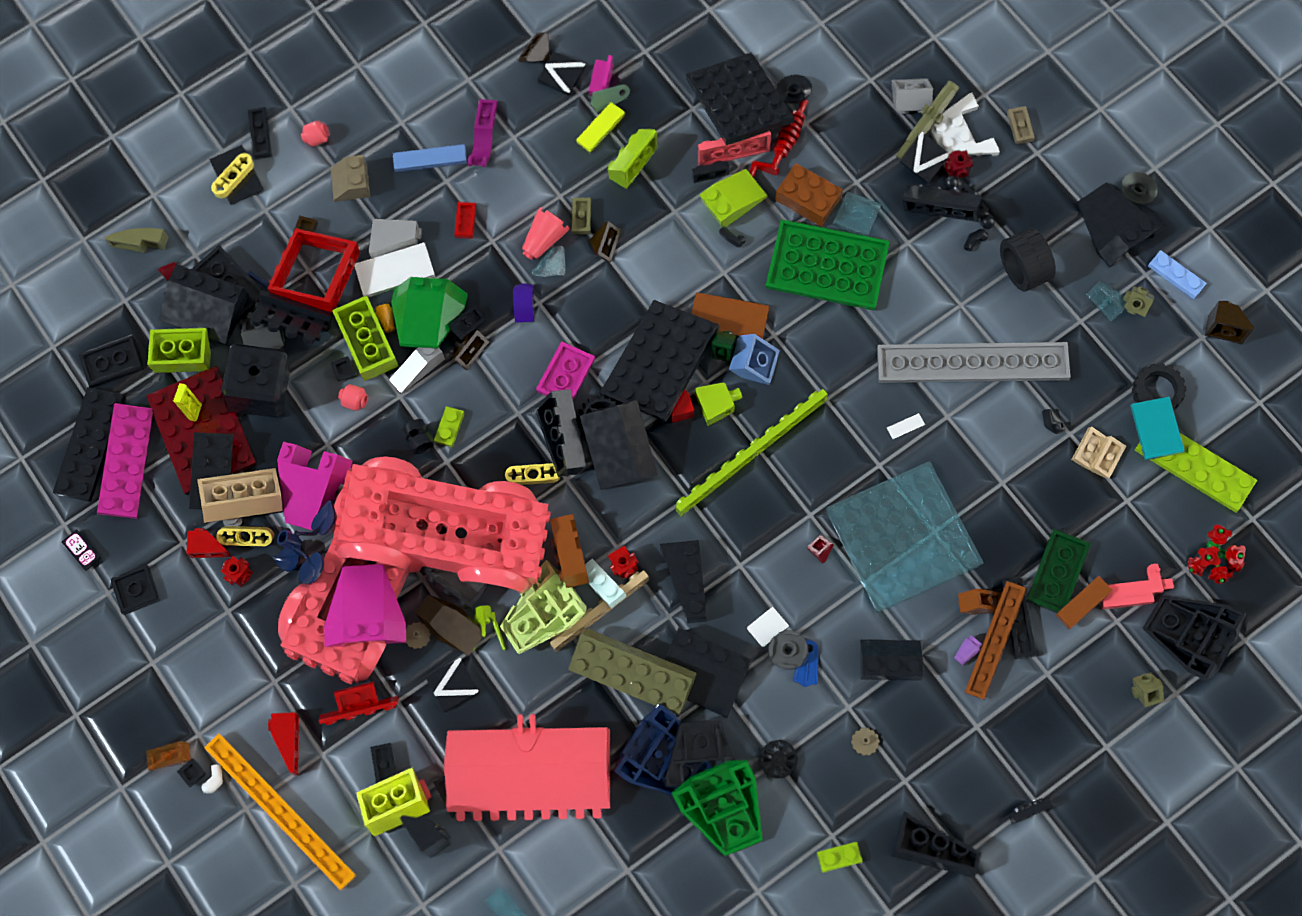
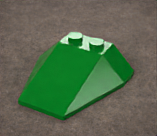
M410 277L394 289L391 304L400 346L438 349L451 330L449 325L461 316L465 310L468 293L450 280L439 278Z
M733 760L721 763L691 776L672 792L680 811L724 856L763 841L756 778L747 760Z

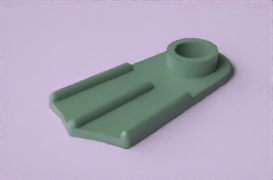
M622 84L593 92L590 104L596 112L602 111L610 103L616 104L629 96L630 89L627 85Z

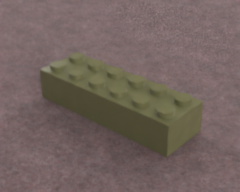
M588 628L580 635L568 669L656 706L660 703L677 715H680L684 709L697 674Z

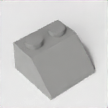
M928 79L892 80L894 108L899 113H909V111L915 110L922 113L921 110L926 104L930 106L933 103V88Z

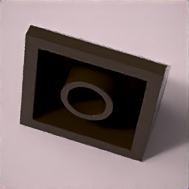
M1218 301L1208 315L1205 336L1243 344L1252 333L1254 326L1238 305L1232 304L1230 301Z

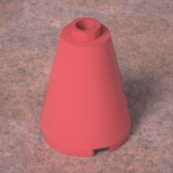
M539 207L522 247V250H524L523 255L530 260L533 258L538 259L570 229L568 226L564 228L562 225L564 222L546 210L543 213L542 207Z

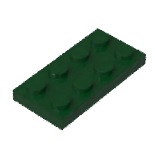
M1053 529L1026 601L1058 613L1071 599L1091 543Z

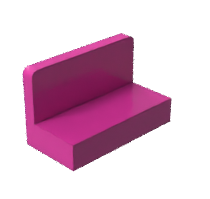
M612 55L608 56L607 61L595 60L589 88L590 95H593V92L609 88L613 70Z

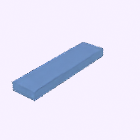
M464 144L393 153L395 172L467 163Z

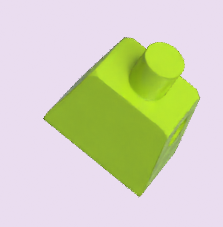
M725 383L695 388L696 399L708 426L733 413L735 409L733 402L742 399L739 388L728 391Z

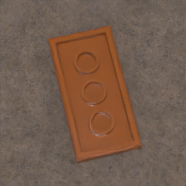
M696 292L692 314L717 323L720 327L718 331L732 332L737 338L741 335L756 334L763 339L769 306Z

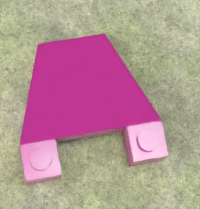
M283 442L277 463L285 523L312 530L313 519L329 500L331 501V499L334 500L337 494L335 492L340 484L344 485L347 470H350L353 461L324 451L318 470L308 468L307 465L312 451L295 444Z

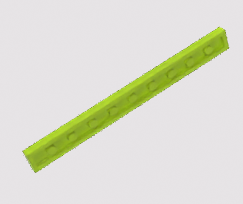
M822 389L819 392H813L808 397V401L804 404L801 402L794 408L793 413L784 415L778 425L769 427L763 437L754 439L748 449L740 450L734 460L725 462L719 472H713L706 478L704 484L695 486L689 496L681 497L676 502V512L679 516H683L823 404L828 396L826 391Z

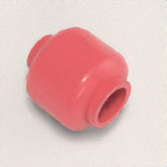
M318 120L304 125L303 133H301L303 142L308 143L312 147L325 143L330 135L326 124Z
M348 384L344 389L340 390L338 398L341 400L342 407L359 411L361 408H365L368 394H366L364 388Z

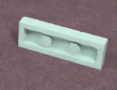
M593 559L585 564L589 579L588 584L611 609L627 597L625 592Z

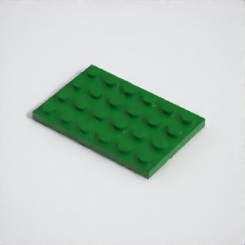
M781 219L765 289L875 311L890 241Z

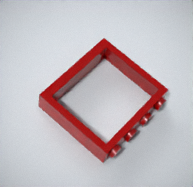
M295 228L292 237H289L286 250L282 252L279 265L275 267L272 280H269V292L333 312L332 310L336 309L360 255L357 242ZM303 244L344 253L324 298L283 289Z

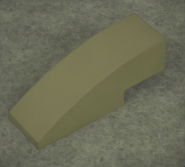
M135 228L107 235L105 240L113 248L145 253L147 247L165 250L169 237L164 229Z

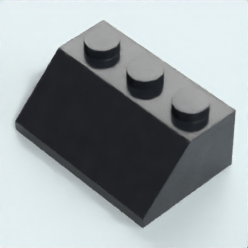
M860 640L861 680L921 681L923 678V654L920 641Z
M405 815L399 817L420 852L427 857L432 858L451 845L448 840L451 838L450 834L439 823L435 824L431 820Z

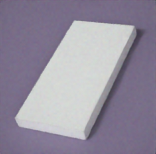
M425 243L355 264L363 296L367 295L368 298L394 290L410 277H435Z

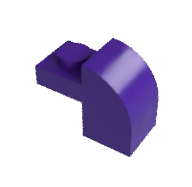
M522 283L513 287L515 323L534 322L533 284Z

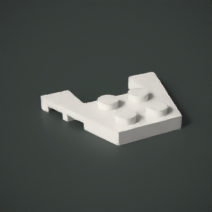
M969 93L942 113L944 116L940 124L934 123L929 130L933 140L949 153L955 150H967L968 155L981 156L992 154V156H997L1000 152L994 138L975 143L962 116L978 109L973 93Z

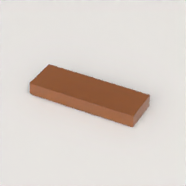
M1097 576L1055 615L1068 629H1071L1113 590L1100 576Z

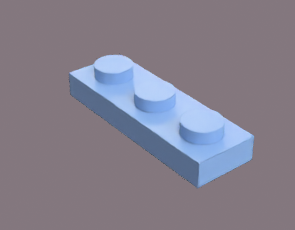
M1161 250L1148 265L1149 268L1192 299H1195L1207 284Z

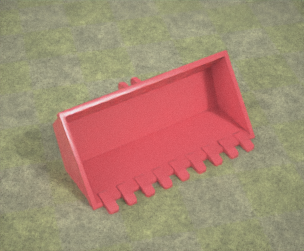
M518 714V728H512V730L447 731L444 761L447 812H456L457 821H464L465 812L473 811V819L481 821L482 811H490L491 820L497 821L499 820V811H507L508 820H516V810H524L525 819L532 820L533 810H541L542 819L548 820L550 819V810H558L559 819H567V809H575L576 818L583 819L584 809H592L593 818H601V809H610V729L607 727L536 728L535 714H531L529 717L531 728H524L523 714Z

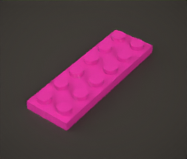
M114 403L97 514L137 519L153 417L152 408Z

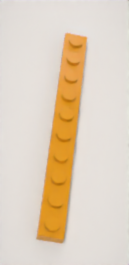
M220 733L204 747L341 891L357 876Z

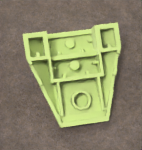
M547 560L540 566L542 567L539 579L537 578L536 584H533L530 590L527 589L523 594H520L521 598L516 606L513 605L500 625L518 654L571 628L586 614L587 606L573 587L566 588L565 582L560 581L558 570Z

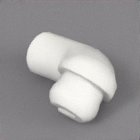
M221 765L211 766L212 777L202 785L204 793H213L222 785Z

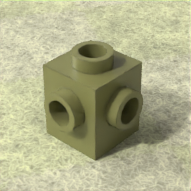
M1133 286L1131 291L1127 290L1123 301H1125L1124 308L1133 315L1139 314L1145 317L1154 301V295L1148 293L1149 291L1139 286L1137 288Z
M1152 672L1133 678L1134 687L1131 688L1132 693L1145 707L1164 701L1163 684Z

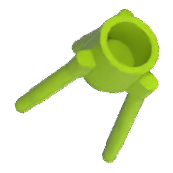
M487 605L476 607L474 622L477 625L478 623L481 625L482 636H486V624L491 623L490 620H492L502 650L505 651L506 646L496 621L495 612H491V607Z

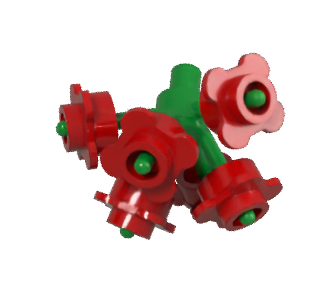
M1214 525L1213 530L1208 532V537L1211 541L1207 543V548L1202 547L1198 551L1201 559L1196 556L1193 559L1190 557L1187 562L1188 569L1193 574L1202 576L1206 567L1214 564L1216 568L1211 570V575L1208 576L1209 579L1214 580L1215 583H1225L1229 578L1233 577L1234 571L1239 572L1243 569L1246 548L1243 545L1239 547L1232 545L1227 550L1222 549L1220 545L1227 542V538L1232 536V532L1226 530L1221 525ZM1220 558L1228 561L1226 567L1220 566Z

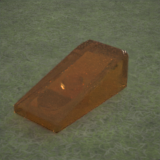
M180 741L146 751L148 771L184 764L191 760L188 742Z

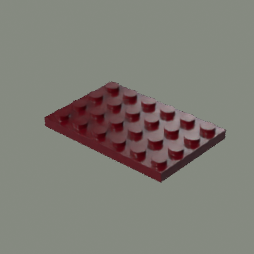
M217 366L146 395L185 495L190 494L194 432L234 435L232 474H237L257 465L237 413L229 412L225 407L221 391L223 378ZM179 383L185 384L202 404L196 422L189 420L174 403Z

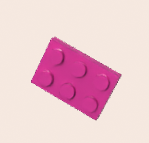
M561 341L536 391L547 396L551 391L571 389L574 401L595 361V356Z

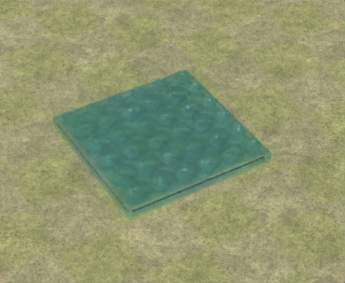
M930 461L825 508L877 613L983 565L976 547Z

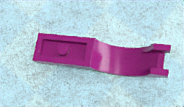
M479 99L474 125V145L472 155H469L468 166L486 167L489 162L497 100Z

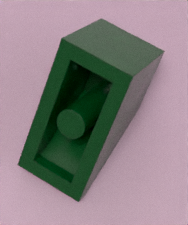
M718 331L712 343V358L730 363L736 344V335L729 331Z

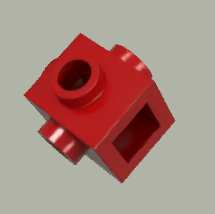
M625 546L608 555L612 563L609 566L614 576L619 575L621 580L630 578L638 570L636 556L633 552L629 554Z
M234 556L224 562L221 570L225 575L223 578L232 586L235 583L239 587H242L250 579L253 571L248 567L250 564L242 557L238 560Z

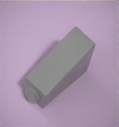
M373 219L369 247L371 259L417 245L418 239H421L422 229L419 228L417 221Z

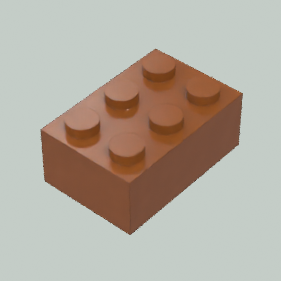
M795 163L777 189L775 201L823 227L840 202L843 189Z

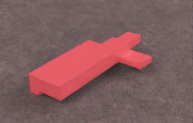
M1151 564L1147 567L1148 580L1108 585L1113 591L1101 601L1102 610L1153 604L1155 601L1152 594H1159L1164 590L1173 589L1172 578L1161 579L1159 565Z

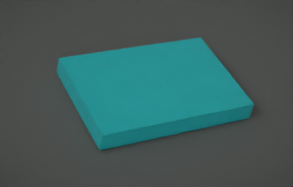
M1170 397L1130 405L1145 460L1184 453Z

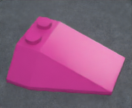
M383 564L344 566L342 568L324 626L325 647L345 646V643L385 641L386 644L406 643V622Z

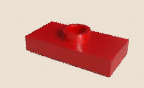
M457 203L455 238L473 239L476 203Z

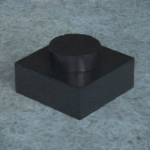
M348 356L331 363L338 382L356 375Z
M194 758L177 771L188 787H192L206 775Z

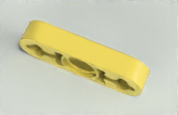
M246 153L238 155L213 182L211 189L217 198L227 197L252 170L254 162L250 155ZM236 172L237 177L235 179H228L230 173Z
M553 463L511 466L505 472L507 482H514L520 485L554 483L561 478L557 476V473L554 474V477H550V474H544L545 478H542L541 469H544V473H550L551 469H554L556 472ZM522 471H524L525 479L522 476H516V479L512 480V477H510L513 472H516L517 475H523ZM529 471H538V477L530 479L528 477Z
M224 526L217 532L216 538L222 545L267 546L273 541L274 532L268 527ZM226 531L227 535H234L236 533V536H231L226 540V537L222 536V534ZM241 532H248L250 540L244 541L240 536ZM263 532L265 533V536H269V538L266 541H264L263 537H257L255 539V536H261Z

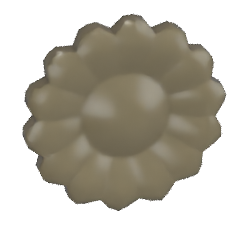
M414 622L412 625H408L406 629V644L414 649H421L423 646H426L431 636L429 629L424 624H421V622Z
M861 728L852 736L851 744L853 749L862 756H870L871 753H875L876 749L879 748L878 744L880 741L874 730Z

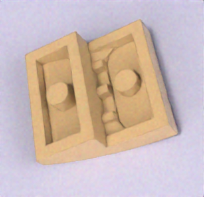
M1089 427L1071 460L1108 479L1112 475L1126 445L1112 436L1106 437L1093 427Z

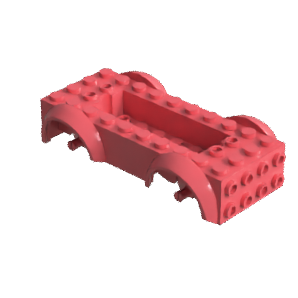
M376 457L362 465L353 464L352 470H347L343 487L345 489H343L336 521L337 526L335 527L332 544H335L334 551L338 553L340 558L370 560L392 565L401 570H405L410 564L455 572L462 582L497 585L516 590L520 594H523L527 589L530 590L532 585L536 584L537 578H540L542 567H539V563L544 556L545 548H542L543 541H546L548 530L545 529V526L549 522L550 511H548V504L538 502L534 493L525 486L514 482L495 481L487 483L477 490L422 478L418 469L412 464L393 457ZM419 520L426 521L428 528L426 530H419L416 523ZM444 526L447 532L439 534L436 531V527ZM458 528H463L466 530L467 535L464 538H458L455 531Z
M342 488L334 504L336 517L335 523L331 528L333 534L335 532V527L337 526L336 521L340 508V501L343 489L345 488ZM419 520L416 523L419 530H426L428 528L426 521ZM442 526L436 527L437 533H440ZM331 543L324 557V567L319 578L310 585L304 583L298 585L288 596L280 613L278 634L282 641L281 647L285 650L284 653L287 654V657L296 661L300 658L309 667L314 669L316 666L321 667L320 669L330 676L337 674L342 681L348 684H352V682L358 684V682L369 678L386 647V642L345 643V646L325 647L324 626L342 568L344 566L383 564L397 599L409 573L420 571L422 566L410 564L408 568L401 570L398 567L380 562L369 564L364 559H342L334 551L335 544Z

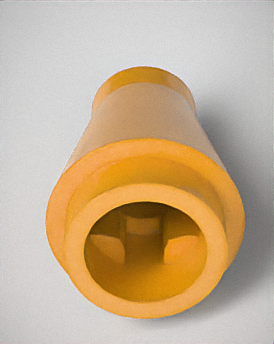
M389 304L377 306L375 314L385 333L394 331L392 307Z

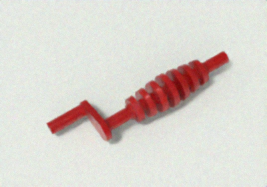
M805 99L800 102L797 111H792L794 123L781 128L775 144L776 147L773 150L775 157L772 163L752 161L749 173L753 178L757 170L771 175L779 174L778 165L781 159L787 157L788 152L791 151L799 138L805 120L803 113L808 100Z

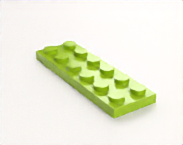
M1181 433L1180 437L1184 453L1150 459L1235 513L1239 511L1257 482V479ZM1139 442L1134 451L1143 455L1141 444Z

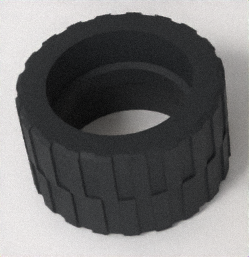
M1029 228L1002 240L1000 256L1003 266L1010 280L1019 290L1026 292L1054 279L1056 265L1053 253L1039 231Z

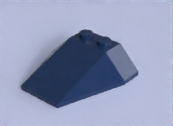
M658 703L641 720L619 753L613 771L629 783L672 795V792L679 786L665 787L664 783L678 725L681 723L677 716ZM708 761L684 763V782L691 776L712 768L711 764Z

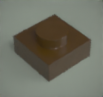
M299 215L295 228L315 232L318 222L316 219Z

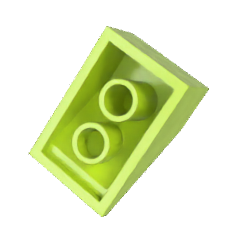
M747 169L713 184L700 194L702 203L721 227L729 226L768 197Z

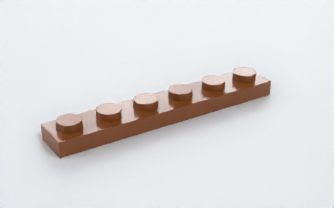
M1006 582L965 690L966 694L985 701L1025 595V587Z

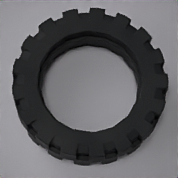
M1159 363V365L1151 364L1149 367H1144L1136 376L1132 387L1133 399L1137 403L1151 400L1144 391V382L1149 377L1161 376L1167 379L1174 388L1171 404L1173 411H1175L1186 395L1185 379L1181 378V373L1178 370L1175 371L1174 367L1170 365L1165 366L1163 363Z

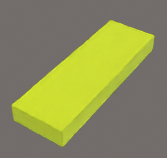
M610 103L576 139V142L591 153L625 116V112L613 103Z
M179 383L174 403L189 420L196 422L202 404L185 384Z

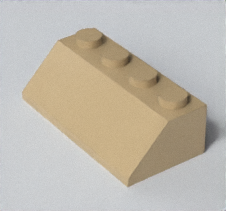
M276 468L197 479L204 523L283 511Z

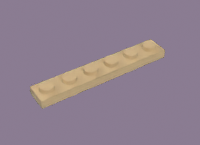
M644 570L641 573L636 572L629 578L630 581L625 585L620 584L619 587L629 597L649 581V576ZM601 599L597 607L594 609L591 607L586 610L584 617L578 620L571 628L553 636L550 644L554 651H559L586 628H589L612 609Z

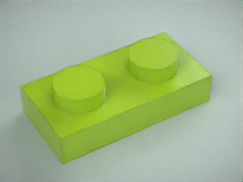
M448 406L445 407L434 438L435 443L453 448L465 414L464 411Z
M857 842L817 852L822 873L862 863Z

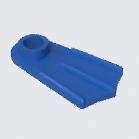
M811 640L806 642L808 646L813 647V651L808 652L806 661L801 667L795 669L793 681L804 687L818 684V646Z

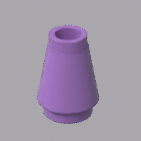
M970 635L968 639L965 638L954 659L961 665H964L981 651L982 644Z

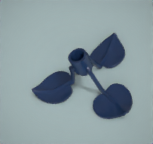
M330 500L313 519L311 525L313 532H299L295 530L292 533L282 530L277 538V543L285 548L273 557L274 561L282 570L291 572L299 565L300 555L305 557L307 561L300 568L299 579L306 585L314 583L319 578L324 567V559L318 552L313 553L309 557L301 551L302 540L299 535L316 536L318 533L325 535L331 530L335 523L336 515L333 503Z

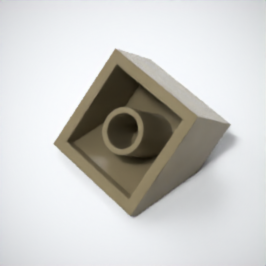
M363 155L345 157L331 168L334 202L370 197L368 169Z

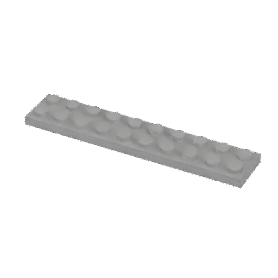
M1068 342L877 346L879 383L1053 381L1070 379Z

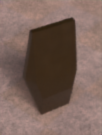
M429 594L415 612L437 640L468 656L483 638L482 629L460 607Z

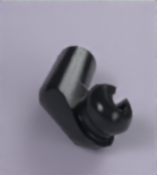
M722 227L719 230V234L735 247H742V244L746 242L742 235L736 237L726 227Z
M978 229L970 233L963 248L966 251H972L975 242L978 240L986 241L989 234L984 229Z
M1051 409L1042 411L1046 429L1054 434H1060L1065 430L1064 423L1053 420Z

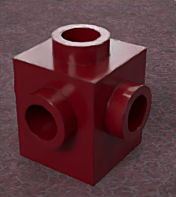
M955 150L948 155V159L945 161L946 171L949 172L950 176L952 175L957 178L969 176L971 167H973L972 157L968 156L967 150Z

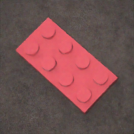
M768 131L727 146L722 138L715 141H704L698 144L699 165L706 166L716 161H731L770 152L771 132Z

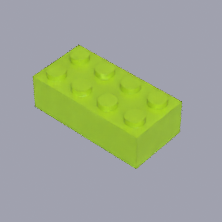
M367 295L332 310L364 381L399 367Z

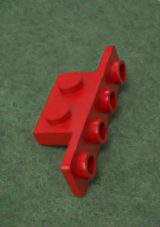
M374 682L337 690L334 692L338 710L321 714L319 723L330 725L336 723L338 719L345 718V720H350L357 717L356 715L363 713L364 715H370L375 713L376 710L383 708L384 710H390L395 708V705H398L399 698L394 696L379 700Z

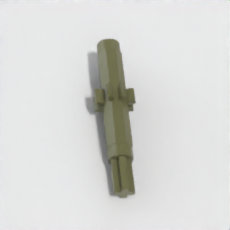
M948 81L930 106L926 104L921 110L922 118L896 154L899 160L921 131L927 134L934 123L939 125L943 120L944 115H942V112L959 90L955 83Z

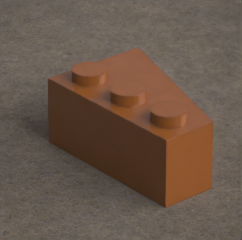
M573 514L550 519L554 535L551 542L553 550L558 552V554H554L557 566L561 565V569L558 570L560 581L565 582L566 588L589 583Z

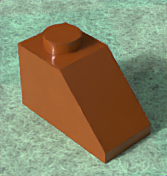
M978 588L959 593L958 604L960 612L970 615L995 613L1001 593Z

